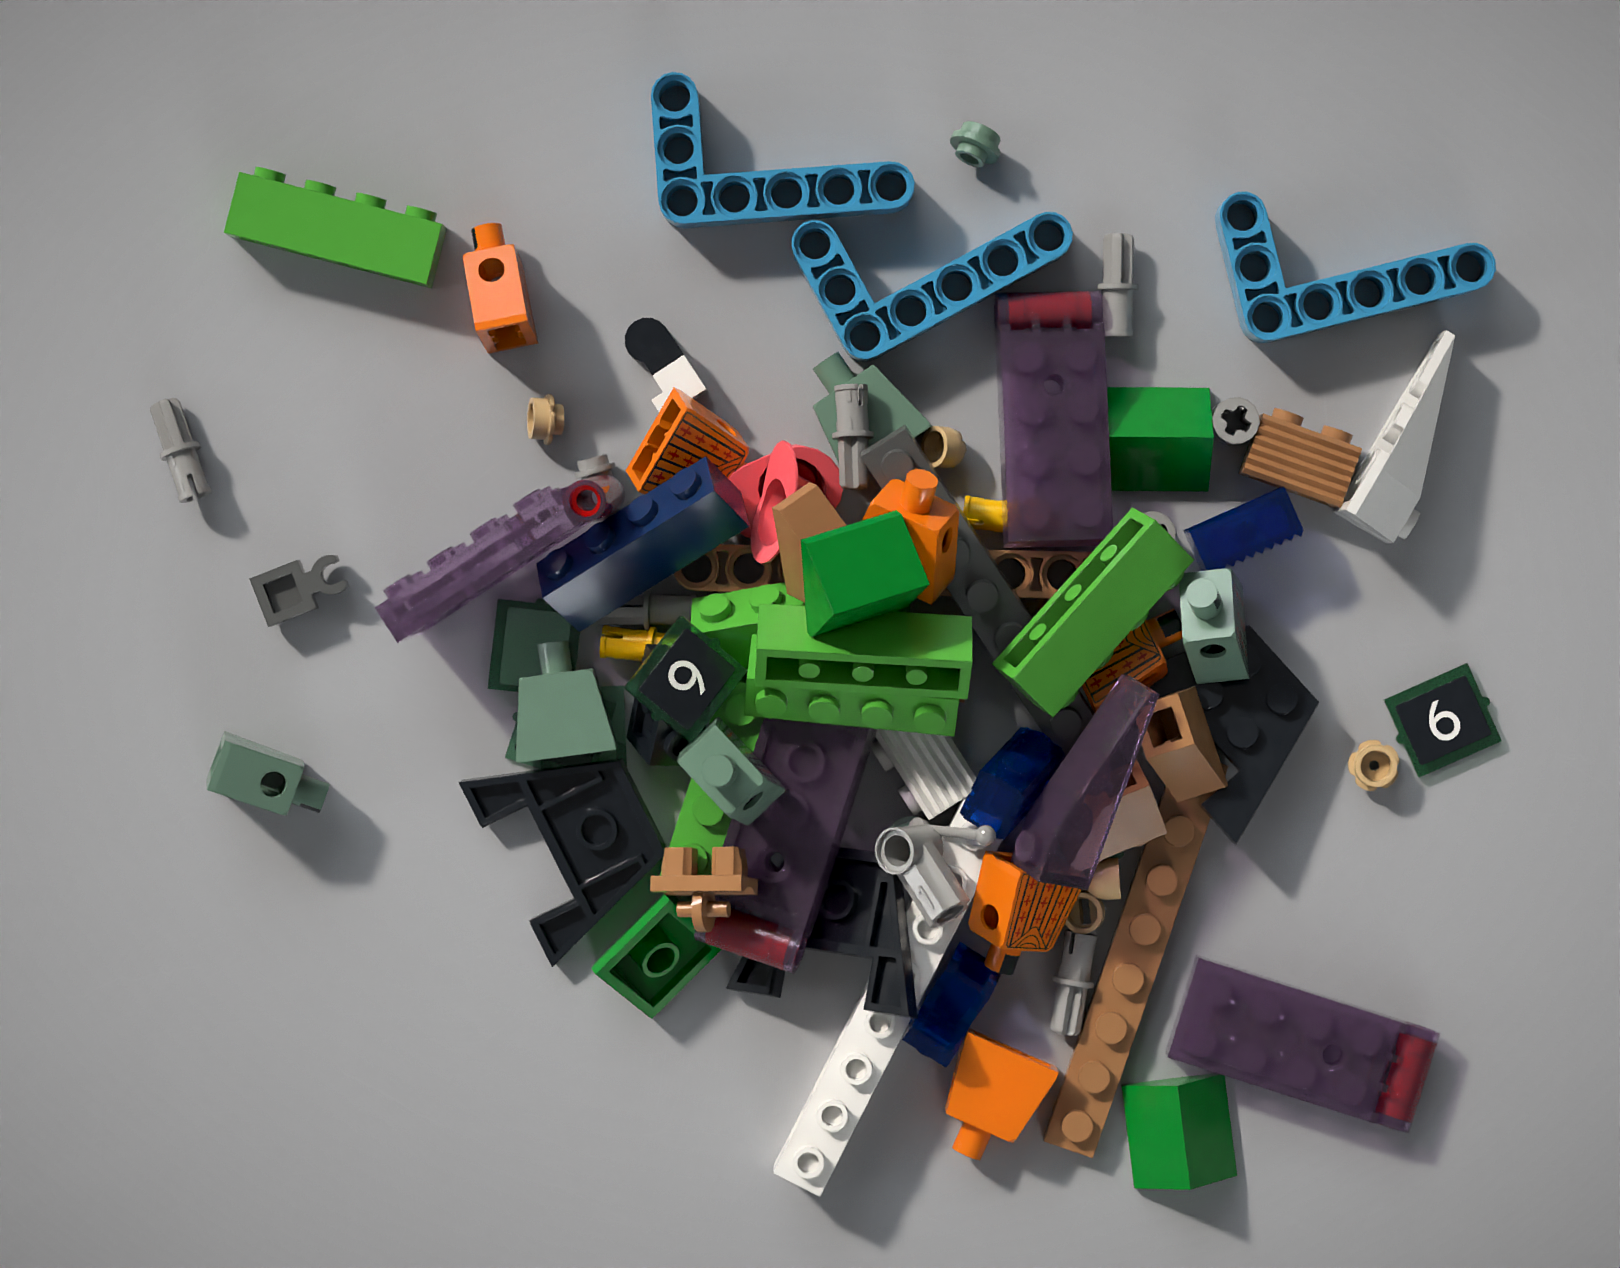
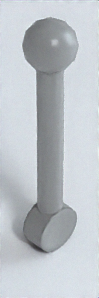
M919 817L912 819L908 825H928L933 827L940 836L974 839L983 846L991 845L996 839V832L989 825H983L978 829L930 825L928 821Z

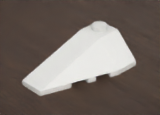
M1447 330L1438 333L1351 480L1341 508H1335L1333 511L1386 544L1394 543L1397 536L1406 539L1420 516V512L1414 508L1421 497L1455 335Z

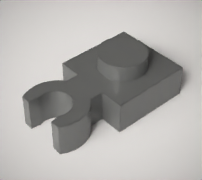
M326 555L319 558L314 563L312 570L306 573L301 560H295L249 578L268 627L318 609L319 606L314 596L315 593L339 594L349 587L347 580L331 585L324 579L325 568L340 561L338 555Z

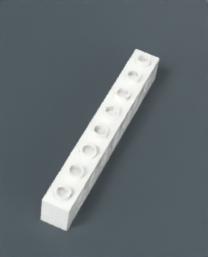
M963 798L959 801L947 826L978 829L983 825H989L996 832L995 841L988 846L980 845L974 839L941 836L943 842L942 857L970 899L967 903L969 906L976 891L985 851H997L1011 823L1008 819L967 798ZM910 897L906 905V916L916 1006H918L966 910L957 918L946 922L942 926L930 928ZM869 979L774 1163V1174L819 1197L911 1018L863 1010Z

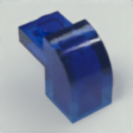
M959 942L917 1006L918 1019L911 1018L908 1024L909 1027L902 1040L916 1048L922 1055L935 1060L947 1068L957 1054L970 1025L990 999L1001 974L990 970L984 965L985 957Z

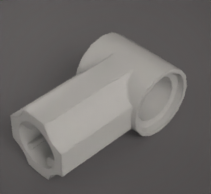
M928 825L888 828L879 835L875 845V857L879 866L887 873L897 874L930 928L940 927L946 922L957 918L968 908L967 903L970 899L942 857L943 842L940 834ZM908 844L910 846V855L908 852Z

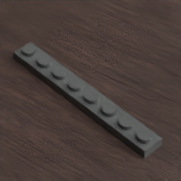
M905 424L863 450L861 458L881 489L891 479H899L905 482L907 473L914 469L929 471L937 477L938 485L935 496L954 504L959 510L955 575L947 589L964 615L972 616V627L993 659L996 660L1031 621L1032 617ZM1010 683L1080 790L1087 777L1126 762L1080 690L1070 705L1060 709L1054 717H1051L1032 704Z

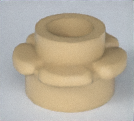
M547 394L544 398H530L527 412V432L529 439L544 440L545 445H550L553 440L552 435H562L564 406L563 404H555L553 395Z
M1378 740L1362 742L1358 746L1359 750L1353 752L1349 757V773L1355 776V783L1364 790L1375 791L1377 787L1388 788L1398 777L1397 765L1399 764V757L1397 752L1390 745H1381V742ZM1373 760L1379 764L1378 769L1374 771L1369 768V763Z

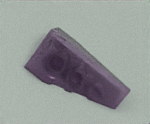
M1121 674L1029 810L1021 833L1016 839L1015 850L1010 862L1038 882L1085 890L1089 889L1157 703L1158 693L1133 677Z

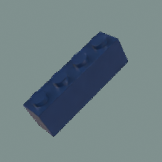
M705 456L688 468L680 470L672 478L650 492L637 497L631 504L604 521L594 524L588 531L566 545L551 551L545 558L537 562L536 567L542 598L578 632H581L748 528L750 525L741 491Z

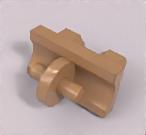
M665 847L661 876H651L650 892H664V895L667 896L693 895L692 901H679L676 906V912L678 917H692L693 926L697 932H711L716 917H730L731 915L730 902L716 901L715 895H758V879L748 877L746 851L740 847H712V875H697L698 849Z

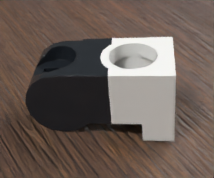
M641 318L634 321L628 327L625 334L627 352L636 362L646 365L663 391L651 400L659 412L673 387L683 391L694 400L707 392V389L683 352L660 321L653 318Z

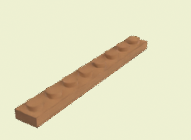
M1221 763L1224 774L1226 775L1228 765ZM1166 785L1164 786L1158 808L1167 833L1152 839L1143 847L1083 1020L1081 1031L1043 1136L1044 1142L1093 1158L1210 821V817L1201 808V804L1217 790L1177 802Z

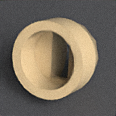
M930 427L925 432L921 442V449L934 468L956 466L963 460L967 451L966 444L962 441L961 433L950 427Z
M1118 857L1105 858L1100 863L1087 868L1085 876H1087L1085 886L1090 894L1104 900L1121 899Z
M1080 891L1065 922L1067 928L1079 934H1087L1096 930L1105 918V907L1102 900L1094 897L1088 891ZM1081 899H1089L1091 924H1083Z

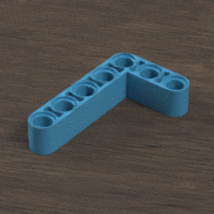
M670 72L658 78L652 87L651 106L658 202L665 219L677 228L686 229L892 214L902 211L913 198L915 182L912 173L906 166L899 162L891 161L705 175L700 99L696 85L685 74ZM672 86H681L690 93V101L687 106L677 112L669 111L661 104V97L664 91ZM685 138L694 145L693 155L687 162L675 164L665 157V148L671 140ZM888 174L900 177L906 187L904 195L894 201H887L881 198L876 190V184L881 177ZM842 178L850 182L854 189V195L851 200L841 205L833 204L827 200L824 195V188L832 179ZM792 182L800 188L802 198L796 206L786 209L774 203L772 192L780 183ZM734 185L743 187L750 195L747 207L736 213L725 210L720 204L723 191ZM678 190H690L698 198L695 210L686 216H677L672 213L668 207L671 195Z
M1236 192L1230 195L1218 207L1215 215V226L1240 327L1246 337L1257 343H1271L1468 294L1486 286L1492 280L1496 271L1495 258L1487 247L1478 243H1465L1286 288L1267 210L1263 201L1250 192ZM1242 204L1252 211L1254 223L1251 229L1239 231L1229 224L1227 212L1230 206ZM1254 254L1264 261L1266 274L1263 280L1252 282L1242 275L1240 262L1243 256ZM1461 255L1473 256L1478 261L1480 275L1475 282L1465 281L1458 275L1456 263ZM1411 267L1423 269L1430 278L1429 289L1423 295L1412 293L1405 283L1406 273ZM1359 280L1372 281L1378 287L1380 297L1374 307H1365L1357 302L1354 296V289ZM1317 292L1327 299L1329 312L1323 320L1312 319L1305 313L1303 301L1308 293ZM1258 305H1268L1276 310L1279 323L1274 332L1265 333L1255 327L1252 314Z
M1056 212L1038 214L876 303L873 302L839 237L829 224L819 220L804 222L794 232L791 246L795 261L845 352L857 361L869 362L1059 260L1065 255L1072 243L1073 231L1067 219ZM1043 224L1054 225L1061 232V246L1053 251H1044L1034 241V230ZM812 232L825 235L830 242L828 253L820 259L806 257L800 249L803 237ZM997 249H1006L1012 252L1017 262L1016 270L1007 276L994 274L987 263L989 254ZM954 273L965 276L971 285L970 295L961 301L948 299L943 294L941 288L944 278ZM845 278L854 285L855 295L848 304L835 305L826 298L825 288L832 279ZM911 298L922 303L926 314L924 320L919 325L906 326L897 319L896 307L902 300ZM862 323L875 326L879 332L880 341L873 350L860 351L851 344L850 333L855 326Z

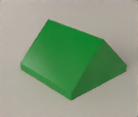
M1105 387L1104 491L1208 492L1214 441L1210 389Z
M897 510L801 539L807 633L811 637L906 608L930 585L903 516Z
M664 894L591 968L599 978L651 1019L725 947L721 943L707 939L706 932H697L693 926L692 917H678L676 906L680 900L676 896Z
M1224 1072L1121 1084L1133 1186L1135 1189L1192 1190L1237 1176Z

